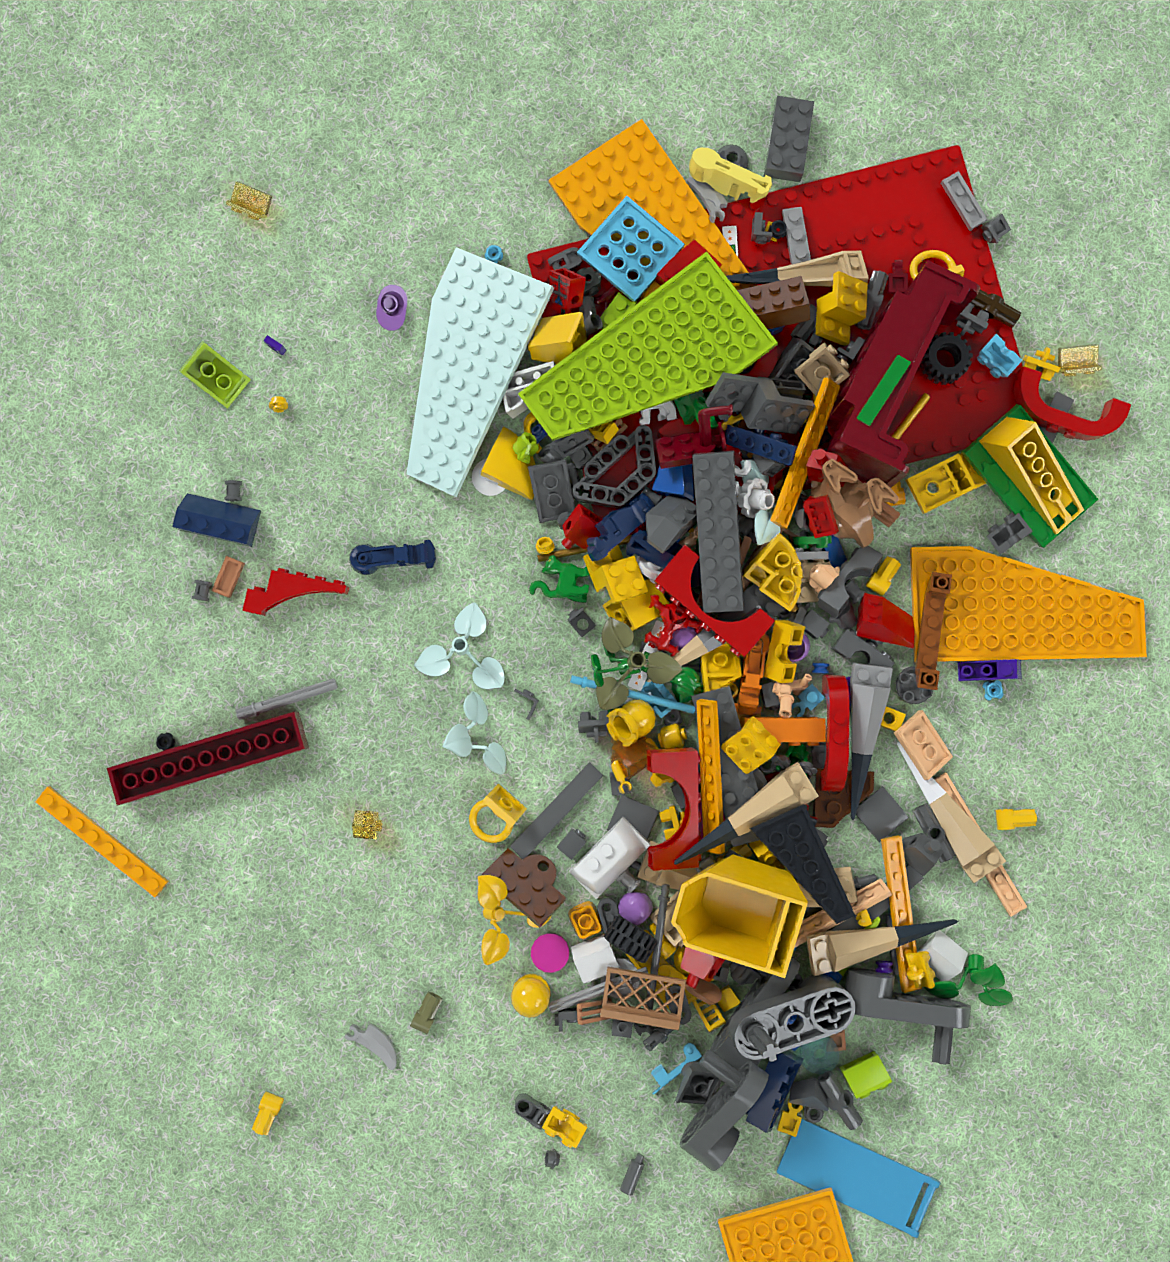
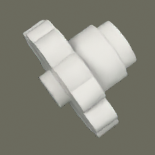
M748 479L742 485V492L738 495V506L742 508L741 513L746 517L755 518L758 511H766L774 504V496L767 489L768 484L763 479Z

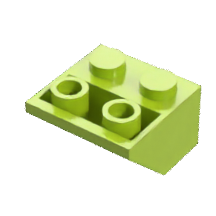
M875 1051L839 1067L850 1091L856 1099L866 1098L871 1094L870 1092L877 1089L883 1090L889 1086V1083H892L886 1068Z

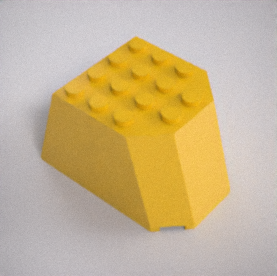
M733 854L707 867L682 883L671 923L679 932L685 947L785 978L808 901L796 880L788 871Z

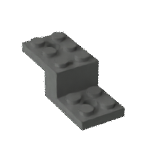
M724 372L705 401L709 408L732 404L733 411L741 412L748 428L796 434L815 407L813 401L780 396L772 380Z

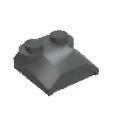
M688 1062L681 1070L684 1078L675 1101L677 1103L705 1105L716 1094L722 1081L701 1066L699 1062Z

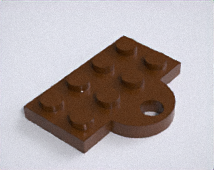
M507 848L482 873V875H491L502 879L507 886L506 899L539 928L566 901V897L553 887L556 879V868L553 862L546 856L535 854L522 860ZM546 864L549 869L541 871L538 869V865Z

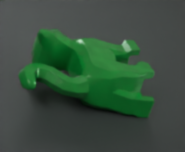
M551 555L546 561L545 567L542 568V573L549 575L559 574L556 589L550 590L547 584L541 580L534 581L529 586L531 595H534L536 589L540 588L543 594L549 598H563L573 602L586 603L589 585L577 586L576 579L577 577L590 576L587 567L579 568L572 563H562L556 556Z

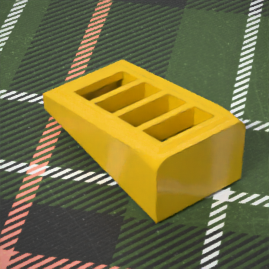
M612 421L601 424L600 428V425L593 429H588L594 438L606 444H609L619 430Z
M698 998L692 1001L709 1033L726 1024L716 1004L701 1011L700 1007L707 1003L701 1001L697 1004L696 1000ZM713 1009L715 1010V1013L705 1018L704 1014ZM718 1016L720 1020L709 1025L708 1021Z

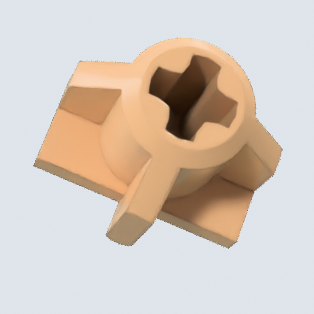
M815 565L809 573V584L817 592L826 589L839 576L840 568H834L831 565Z

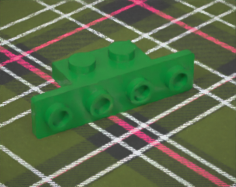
M702 390L674 399L685 425L691 424L695 419L698 422V412L704 408H709L705 403L706 397ZM714 416L710 417L711 429H715L718 426Z

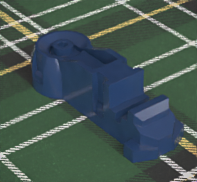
M644 493L637 495L626 503L622 509L611 511L603 520L595 525L600 536L587 539L588 555L592 561H598L607 556L609 551L646 521V513L656 506L650 497Z
M639 530L632 534L629 539L626 555L631 557L635 554L664 569L683 546L675 542L662 554L647 542V530ZM700 558L692 570L691 587L702 585Z
M424 540V543L416 545L403 544V547L396 545L373 547L369 544L357 545L349 554V563L353 570L361 575H371L379 568L426 564L427 569H432L436 561V549L431 540Z

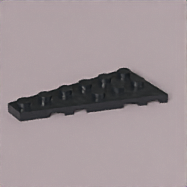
M805 804L749 828L836 924L855 916Z

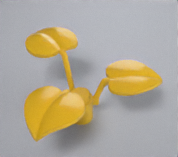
M491 875L478 876V901L484 908L483 916L485 919L491 920L490 924L496 928V930L489 929L482 939L481 951L485 965L501 960L509 951V938L506 934L501 933V928L496 922L501 921L505 914L525 916L522 912L506 911L500 907V901L504 900L507 896V886L502 879ZM551 916L543 925H545L550 920ZM527 917L528 925L531 927L538 928V926Z

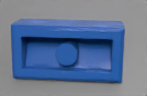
M829 535L832 536V544H828V548H822V551H828V559L826 561L830 562L831 566L841 568L842 564L847 561L839 538Z

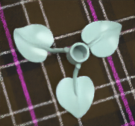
M746 460L740 461L742 469ZM749 460L751 462V471L742 477L743 483H746L748 479L754 480V478H759L768 484L769 476L761 474L755 461ZM760 510L755 515L754 526L757 545L770 542L781 532V528L770 521L772 514L767 512V510Z
M475 602L466 606L456 617L454 623L455 631L465 636L457 637L453 640L449 654L446 656V650L442 646L431 645L421 653L419 659L414 664L423 674L441 676L450 669V663L447 659L451 658L454 652L458 655L467 654L478 666L472 673L473 681L478 687L494 689L501 688L504 685V671L496 659L486 657L480 664L469 652V644L466 641L468 636H480L484 633L487 626L486 618Z
M472 691L465 698L463 705L465 715L469 720H472V723L467 727L463 724L453 726L446 736L443 748L452 751L460 757L468 756L472 749L485 750L483 760L486 766L492 772L502 775L505 772L506 756L501 745L492 742L487 747L472 745L468 730L476 722L480 725L484 724L488 716L487 707L479 694Z

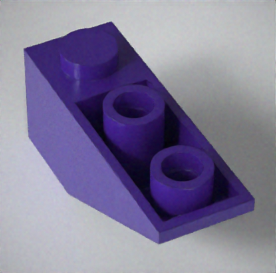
M1019 659L958 662V681L1022 679L1021 660Z

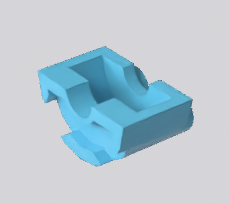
M997 334L984 346L977 357V360L982 365H986L990 369L991 375L995 378L1000 376L1008 377L1022 361L1014 351L1009 350L1005 346V342Z
M646 681L642 690L637 691L676 701L664 684ZM649 703L654 709L655 716L658 715L660 718L672 710V708Z

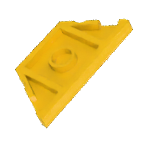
M727 643L700 656L704 692L728 686L739 680L742 676L740 659L729 650L731 647Z

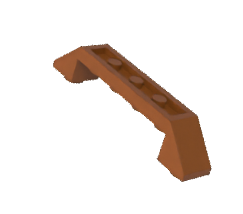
M932 572L925 591L915 664L917 688L938 689L940 671H937L936 667L945 597L950 594L952 574Z

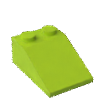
M203 341L179 370L180 373L227 409L251 380Z

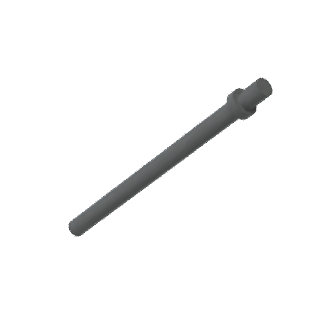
M662 884L661 895L658 897L660 904L655 933L658 943L653 950L650 974L658 975L667 903L670 902V885ZM652 980L648 983L654 993L657 980ZM647 991L648 998L651 995L649 991ZM654 998L646 1002L647 1007L653 1010Z

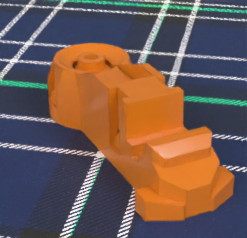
M766 633L748 654L743 657L738 701L734 703L739 715L754 716L761 713L762 707H758V697L762 687L760 680L763 678L765 657L768 655L771 642Z

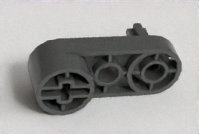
M791 957L785 978L755 969L761 974L760 979L756 980L717 1034L710 1050L737 1070L750 1060L758 1065L761 1059L752 1060L745 1058L732 1044L728 1030L731 1018L738 1010L748 1005L784 994L795 978L800 962Z
M847 969L845 990L852 996L855 1002V1015L935 1026L932 1062L942 1065L950 1064L953 1028H969L970 1005L951 999L893 992L894 975L876 972L872 969Z
M811 975L804 979L796 990L738 1010L731 1018L728 1027L729 1038L734 1047L745 1058L752 1060L767 1058L770 1062L777 1060L776 1054L831 1036L846 1029L853 1020L855 1002L852 996L829 975ZM793 1015H797L796 1020L792 1024L787 1025L788 1019Z
M707 1050L699 1064L725 1084L697 1112L685 1129L679 1145L711 1171H716L730 1156L738 1141L740 1131L733 1125L760 1097L768 1081L769 1074L751 1060L747 1061L737 1070L714 1052Z

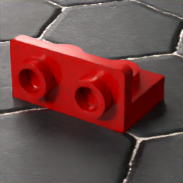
M828 495L815 498L810 496L804 501V511L810 521L809 528L815 538L834 535L839 532Z

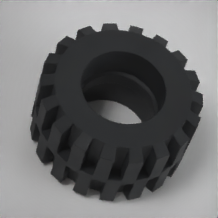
M943 332L932 338L919 365L920 368H924L922 373L923 375H928L927 379L929 381L934 379L933 383L935 384L941 382V385H946L948 382L951 384L967 372L968 367L972 363L970 359L973 357V354L969 353L971 346L966 345L968 341L960 339L961 335L957 334V336H954V332H949L946 335V332ZM946 350L950 352L954 358V367L941 365L937 359V351Z
M617 915L604 934V938L608 942L641 963H646L658 943L656 938L622 916Z

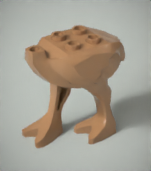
M830 459L822 468L823 482H811L812 490L810 496L815 498L828 495L839 530L834 536L841 539H855L859 546L865 548L874 540L872 526L873 509L877 515H880L882 512V502L895 504L899 498L879 478H873L867 483H862L857 479V475L834 459ZM840 482H845L843 487H840Z

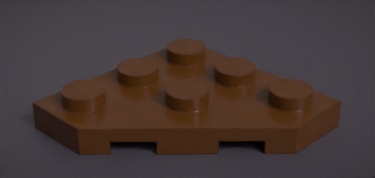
M817 769L814 789L819 797L814 799L813 817L818 818L816 827L834 828L846 815L851 813V770L847 771L843 790L841 792L820 791L821 771L824 769ZM868 771L860 802L874 791V771Z

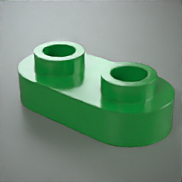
M796 536L793 537V544L797 545V548H809V544H816V548H828V544H832V536L820 538Z

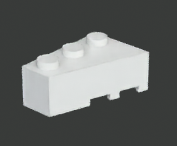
M553 361L514 373L503 397L506 413L510 417L515 418L528 409L518 393L554 367L556 364Z

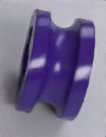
M875 961V964H877L876 972L893 973V969H891L892 961Z

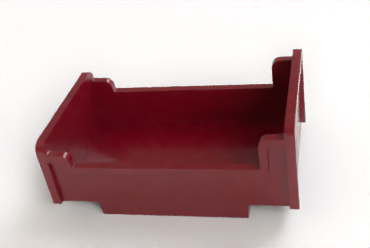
M927 260L904 294L896 291L874 322L849 373L850 376L847 377L833 405L826 424L834 429V434L825 452L840 455L847 467L857 475V479L862 483H867L873 478H879L892 488L907 476L910 468L903 464V461L908 452V446L904 442L888 435L887 431L939 324L950 326L977 296L980 290V286L977 283ZM897 355H900L911 363L871 425L868 426L858 420L857 416Z

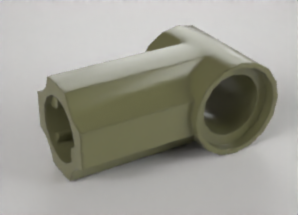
M428 991L410 1027L428 1034L443 998Z

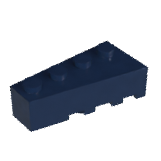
M789 1050L776 1054L777 1060L768 1062L765 1070L769 1074L766 1086L755 1104L746 1112V1115H748L746 1121L765 1133L772 1131L804 1060Z

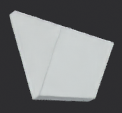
M941 930L934 932L919 950L929 952V967L934 970L935 976L940 981H949L961 973L968 955L964 949Z
M604 934L571 946L573 960L583 984L606 976L607 967L620 968L612 945L604 938Z

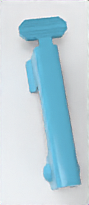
M687 1043L684 1046L683 1051L686 1060L671 1072L667 1073L661 1064L652 1070L651 1074L660 1085V1087L652 1092L653 1095L681 1074V1070L686 1063L696 1062L702 1057L694 1044Z

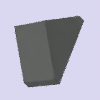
M816 1078L793 1082L790 1089L789 1103L824 1111L829 1110L827 1095Z

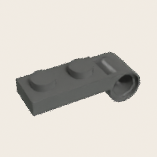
M587 429L554 440L540 450L538 458L543 463L562 460L593 442L594 436Z

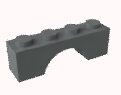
M870 546L865 548L856 547L851 554L852 558L849 562L845 561L842 564L839 576L834 579L830 586L822 589L817 596L819 599L818 607L836 619L849 602L850 596L845 590L846 582L857 576L871 577L882 562L883 554Z

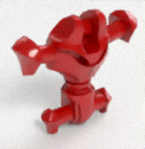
M651 595L649 608L654 606L660 611L659 615L663 619L665 627L662 631H659L658 637L652 635L651 631L645 634L644 642L647 644L649 641L658 650H666L671 653V657H674L679 650L678 646L675 647L669 644L673 639V632L692 627L695 628V632L698 634L702 629L699 625L701 621L692 620L684 612L686 608L680 605L676 606L673 602L664 605L659 601V595Z

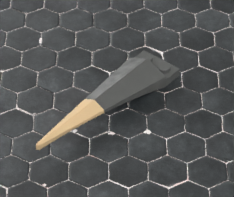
M753 584L743 592V611L721 612L715 619L724 622H736L751 616L759 608L771 618H774L784 611V608L761 592L756 584ZM703 629L672 658L682 666L723 644L714 638L716 634L712 630L707 632Z

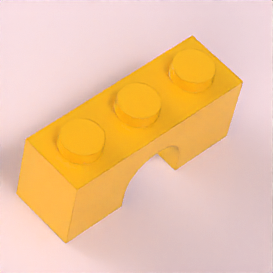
M775 620L764 677L779 683H793L797 664L789 660L787 651L790 645L802 644L805 626L788 620Z

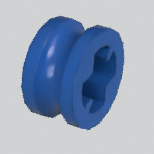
M812 663V666H814L812 673L829 674L827 668L830 664Z

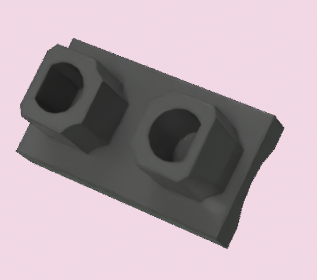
M969 303L955 319L958 321L956 326L961 328L959 334L963 336L965 332L973 335L975 331L981 334L988 326L989 314L982 310L978 312L977 316L971 314L970 312L974 306Z
M608 710L598 712L599 720H591V712H581L580 721H578L579 733H587V738L594 737L595 743H598V737L606 736V731H608L606 726L609 723V717H606Z

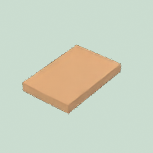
M918 710L894 732L924 780H929L953 758L923 710Z

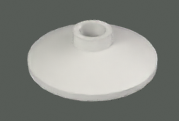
M484 459L477 463L473 469V485L477 491L484 495H498L505 488L499 486L497 482L481 476V470L487 460Z

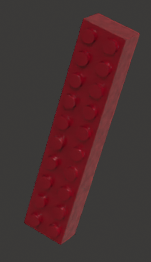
M294 711L108 767L107 772L116 805L118 806L309 749L300 714Z

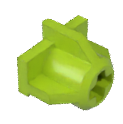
M524 432L513 444L517 460L527 464L530 463V456L532 457L539 450L535 436L528 432Z

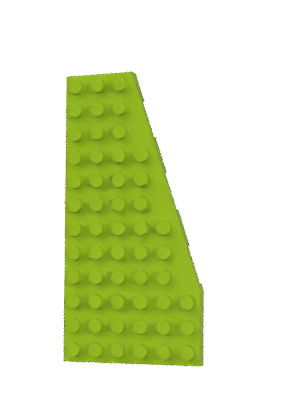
M705 252L519 392L518 395L552 441L715 386L723 372L738 375L777 346L778 342L711 256Z

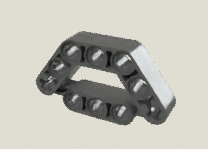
M641 425L630 436L618 435L585 465V477L573 486L574 499L583 503L621 509L626 503L636 497L654 480L656 474L651 429L646 425ZM641 432H644V435H646L645 444L643 445L642 437L640 436ZM622 441L626 444V447L618 449L616 443ZM635 445L636 471L617 488L593 484ZM646 450L650 453V457L642 458L640 452ZM605 454L611 455L612 460L610 462H604L602 460V456ZM590 467L598 469L596 475H590L587 471ZM649 469L652 472V476L644 477L642 471ZM630 482H635L638 488L630 490L627 485ZM580 488H583L584 492H586L582 496H579L577 492ZM590 489H592L591 498H589L588 494L590 493ZM602 491L605 493V498L598 500L594 496L595 493ZM615 495H622L624 501L616 503L613 498Z

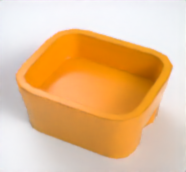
M587 901L569 910V919L576 935L580 939L589 938L602 931L603 927L600 916L593 902Z

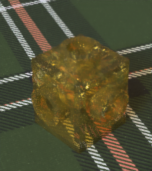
M355 810L352 823L353 838L377 839L378 832L382 831V820H379V812Z

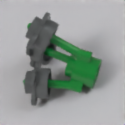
M801 743L800 746H789L785 755L780 754L772 757L773 763L771 768L779 773L798 762L808 779L813 774H817V769L814 768L812 763L808 762L810 752L806 751V746Z

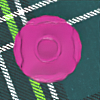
M556 933L540 935L531 947L533 964L543 972L553 973L561 970L569 959V948L565 939Z

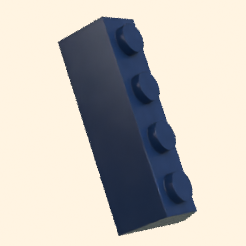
M187 493L177 507L172 527L180 531L252 547L261 510Z

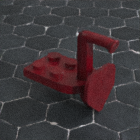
M732 404L700 410L698 412L699 432L655 439L660 468L693 464V454L716 452V448L719 447L721 452L727 451L721 421L717 422L718 435L711 436L710 417L717 415L731 416L733 412Z

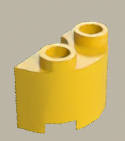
M554 1106L542 1128L551 1137L556 1135L561 1137V1142L565 1146L577 1148L587 1129V1124L581 1123L579 1121L580 1117L564 1108L562 1111L557 1106Z

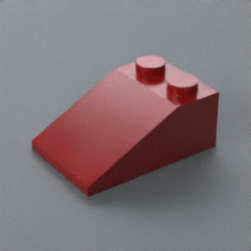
M694 239L670 259L657 273L656 282L660 286L705 252L711 256L719 268L722 264Z
M864 593L858 607L856 636L913 649L915 637L913 617L884 597Z

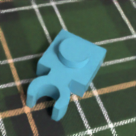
M810 684L797 696L801 701L793 703L792 709L798 706L800 712L796 716L801 717L806 707L811 711L825 697L813 684Z

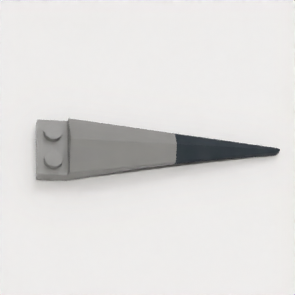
M853 663L850 678L852 820L856 816L891 690L890 683L893 671L891 667Z

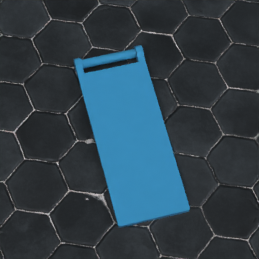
M804 1119L801 1120L797 1136H791L777 1168L778 1174L812 1190L819 1191L831 1187L836 1201L904 1231L915 1238L919 1236L920 1231L918 1230L933 1194L941 1183L933 1177L918 1172ZM926 1182L928 1187L911 1226H907V1221L922 1185Z

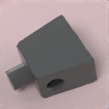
M924 833L905 837L902 840L905 861L922 876H925L935 866L943 853L939 841L936 839L931 840Z

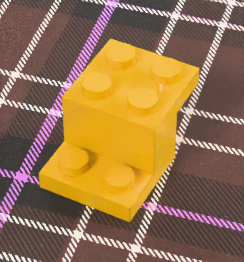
M840 271L834 273L833 291L817 299L815 335L843 346L850 344V326L866 319L868 283Z
M618 545L609 551L607 556L598 561H592L588 554L583 556L596 592L607 589L613 604L649 591L635 556L624 559Z

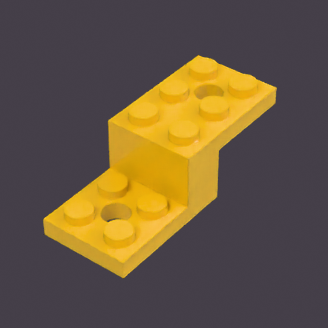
M958 453L905 480L922 514L986 484L962 453ZM929 483H933L936 485V493H931L928 491L927 487Z

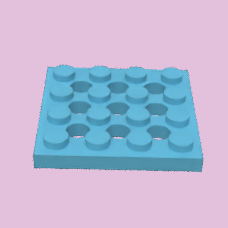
M626 196L577 251V255L631 301L635 302L655 281L657 273L683 249L685 244ZM626 219H631L634 225L626 227L623 222ZM645 231L649 236L646 239H640L638 233ZM619 233L622 238L620 241H613L611 235ZM655 243H660L663 249L657 252L653 250L652 246ZM628 245H633L636 251L630 254L626 252L625 248ZM602 247L609 249V253L605 256L600 255L598 252ZM647 257L651 263L643 266L640 263V259ZM616 259H620L624 265L616 268L613 262ZM634 271L638 274V278L630 280L627 274Z

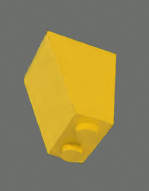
M577 312L542 318L539 325L536 326L533 339L528 344V351H530L532 360L547 363L553 361L555 364H558L582 346L587 340L583 313Z
M649 579L645 580L649 590L647 593L615 604L610 599L602 606L608 617L625 623L633 632L660 618L659 610L654 606L649 608L650 596L654 594L659 595V601L662 604L670 603L654 587L656 584L652 583Z

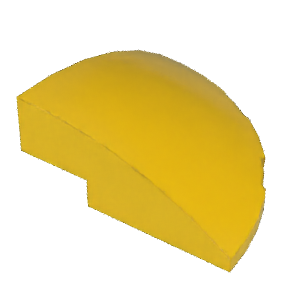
M503 426L481 470V476L497 482L499 486L533 500L534 494L528 466L536 465L534 458L530 456L529 464L517 460L513 444L519 436Z
M778 533L746 567L743 576L756 584L761 592L788 611H791L801 593L802 567L792 544L781 533Z

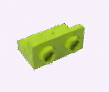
M618 292L600 317L603 323L602 329L634 307L637 302L630 301Z

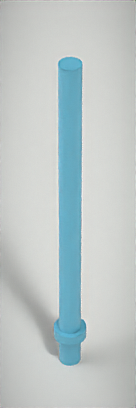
M571 676L570 683L581 685V688L589 687L596 689L595 681L587 679L588 677ZM633 690L628 692V698L640 699L648 703L692 714L695 712V708L692 705Z

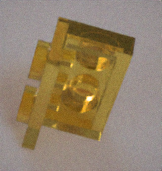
M237 181L235 182L231 200H227L226 205L231 206V210L235 212H245L249 218L259 220L267 217L273 196Z
M1091 344L1058 348V367H1061L1059 372L1063 373L1064 376L1071 377L1076 376V373L1095 374V371L1102 370V366L1098 364L1099 345Z

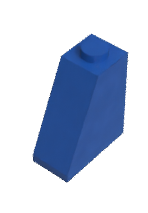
M692 464L661 469L659 466L652 490L663 496L669 495L693 501Z

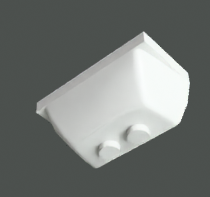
M622 817L569 870V873L597 899L651 843Z

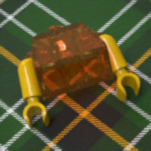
M640 737L635 743L626 747L622 746L623 743L620 740L615 741L611 738V743L613 744L611 747L612 755L610 756L611 769L616 780L620 782V793H625L622 788L623 785H626L629 791L632 788L630 782L625 781V778L629 780L647 767V750L659 749L651 738Z

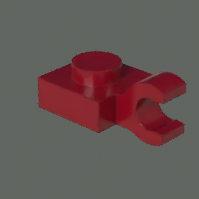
M894 260V263H892L893 273L888 274L887 294H895L896 291L904 294L908 289V273H902L903 260Z

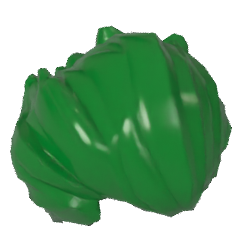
M681 667L682 671L670 680L672 683L671 690L677 702L688 703L692 700V695L704 692L703 685L700 683V678L694 669Z

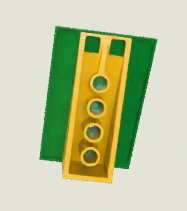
M1016 404L961 452L993 493L999 497L1009 512H1013L1015 515L1017 513L1020 514L1033 531L1029 536L1039 547H1046L1099 500L1021 405Z

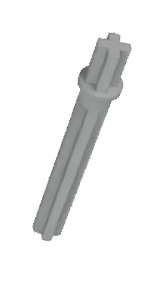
M333 678L258 703L251 702V705L236 709V716L239 720L254 715L258 717L260 713L338 688L337 682Z
M647 967L635 970L637 972L648 973ZM619 976L611 979V981L616 986L623 979ZM632 977L628 981L634 986L635 982L641 980L639 977ZM605 982L550 1002L548 1005L550 1012L555 1013L603 995ZM624 983L623 985H621V986L618 987L617 989L622 988V987H626L627 984Z

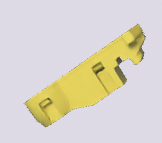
M700 147L693 151L689 163V172L693 179L708 183L717 192L725 196L730 195L736 201L740 194L748 192V196L751 197V203L766 197L772 186L771 177L767 175L762 177L721 158L716 151L710 148Z

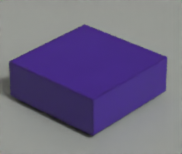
M268 335L265 337L264 343L281 356L284 355L287 350L282 344Z

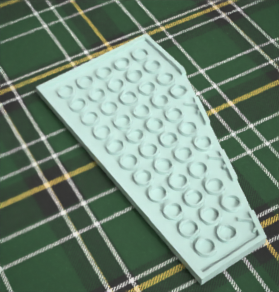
M459 248L455 249L432 298L407 475L457 497L554 290L552 285Z

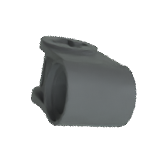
M526 1093L519 1094L515 1099L516 1113L535 1128L541 1130L542 1124L548 1117L551 1109ZM525 1101L529 1106L527 1108H520L518 1104Z

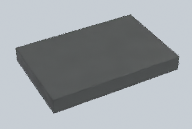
M566 459L528 466L539 523L557 520L561 513L567 511L572 513L575 509Z

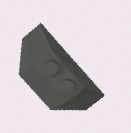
M669 495L646 513L647 542L663 554L697 524L696 505L685 498Z

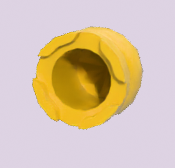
M640 699L627 701L621 708L612 710L606 716L609 717V723L606 726L610 735L615 741L620 740L624 747L632 745L638 738L650 733L656 721L654 709L648 702Z
M523 975L515 982L511 993V1003L515 1011L528 1018L537 1017L542 1014L549 1005L551 996L550 986L540 975Z

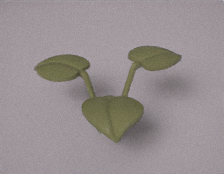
M609 617L603 626L602 643L610 653H617L621 649L623 653L628 654L627 665L629 669L618 682L613 677L603 678L604 685L602 687L596 686L598 704L603 710L615 709L626 701L629 690L621 682L632 670H638L642 666L647 667L648 678L656 684H665L682 671L679 663L666 653H651L648 656L647 664L646 657L642 652L633 653V651L626 650L625 648L633 643V631L628 625L612 617Z

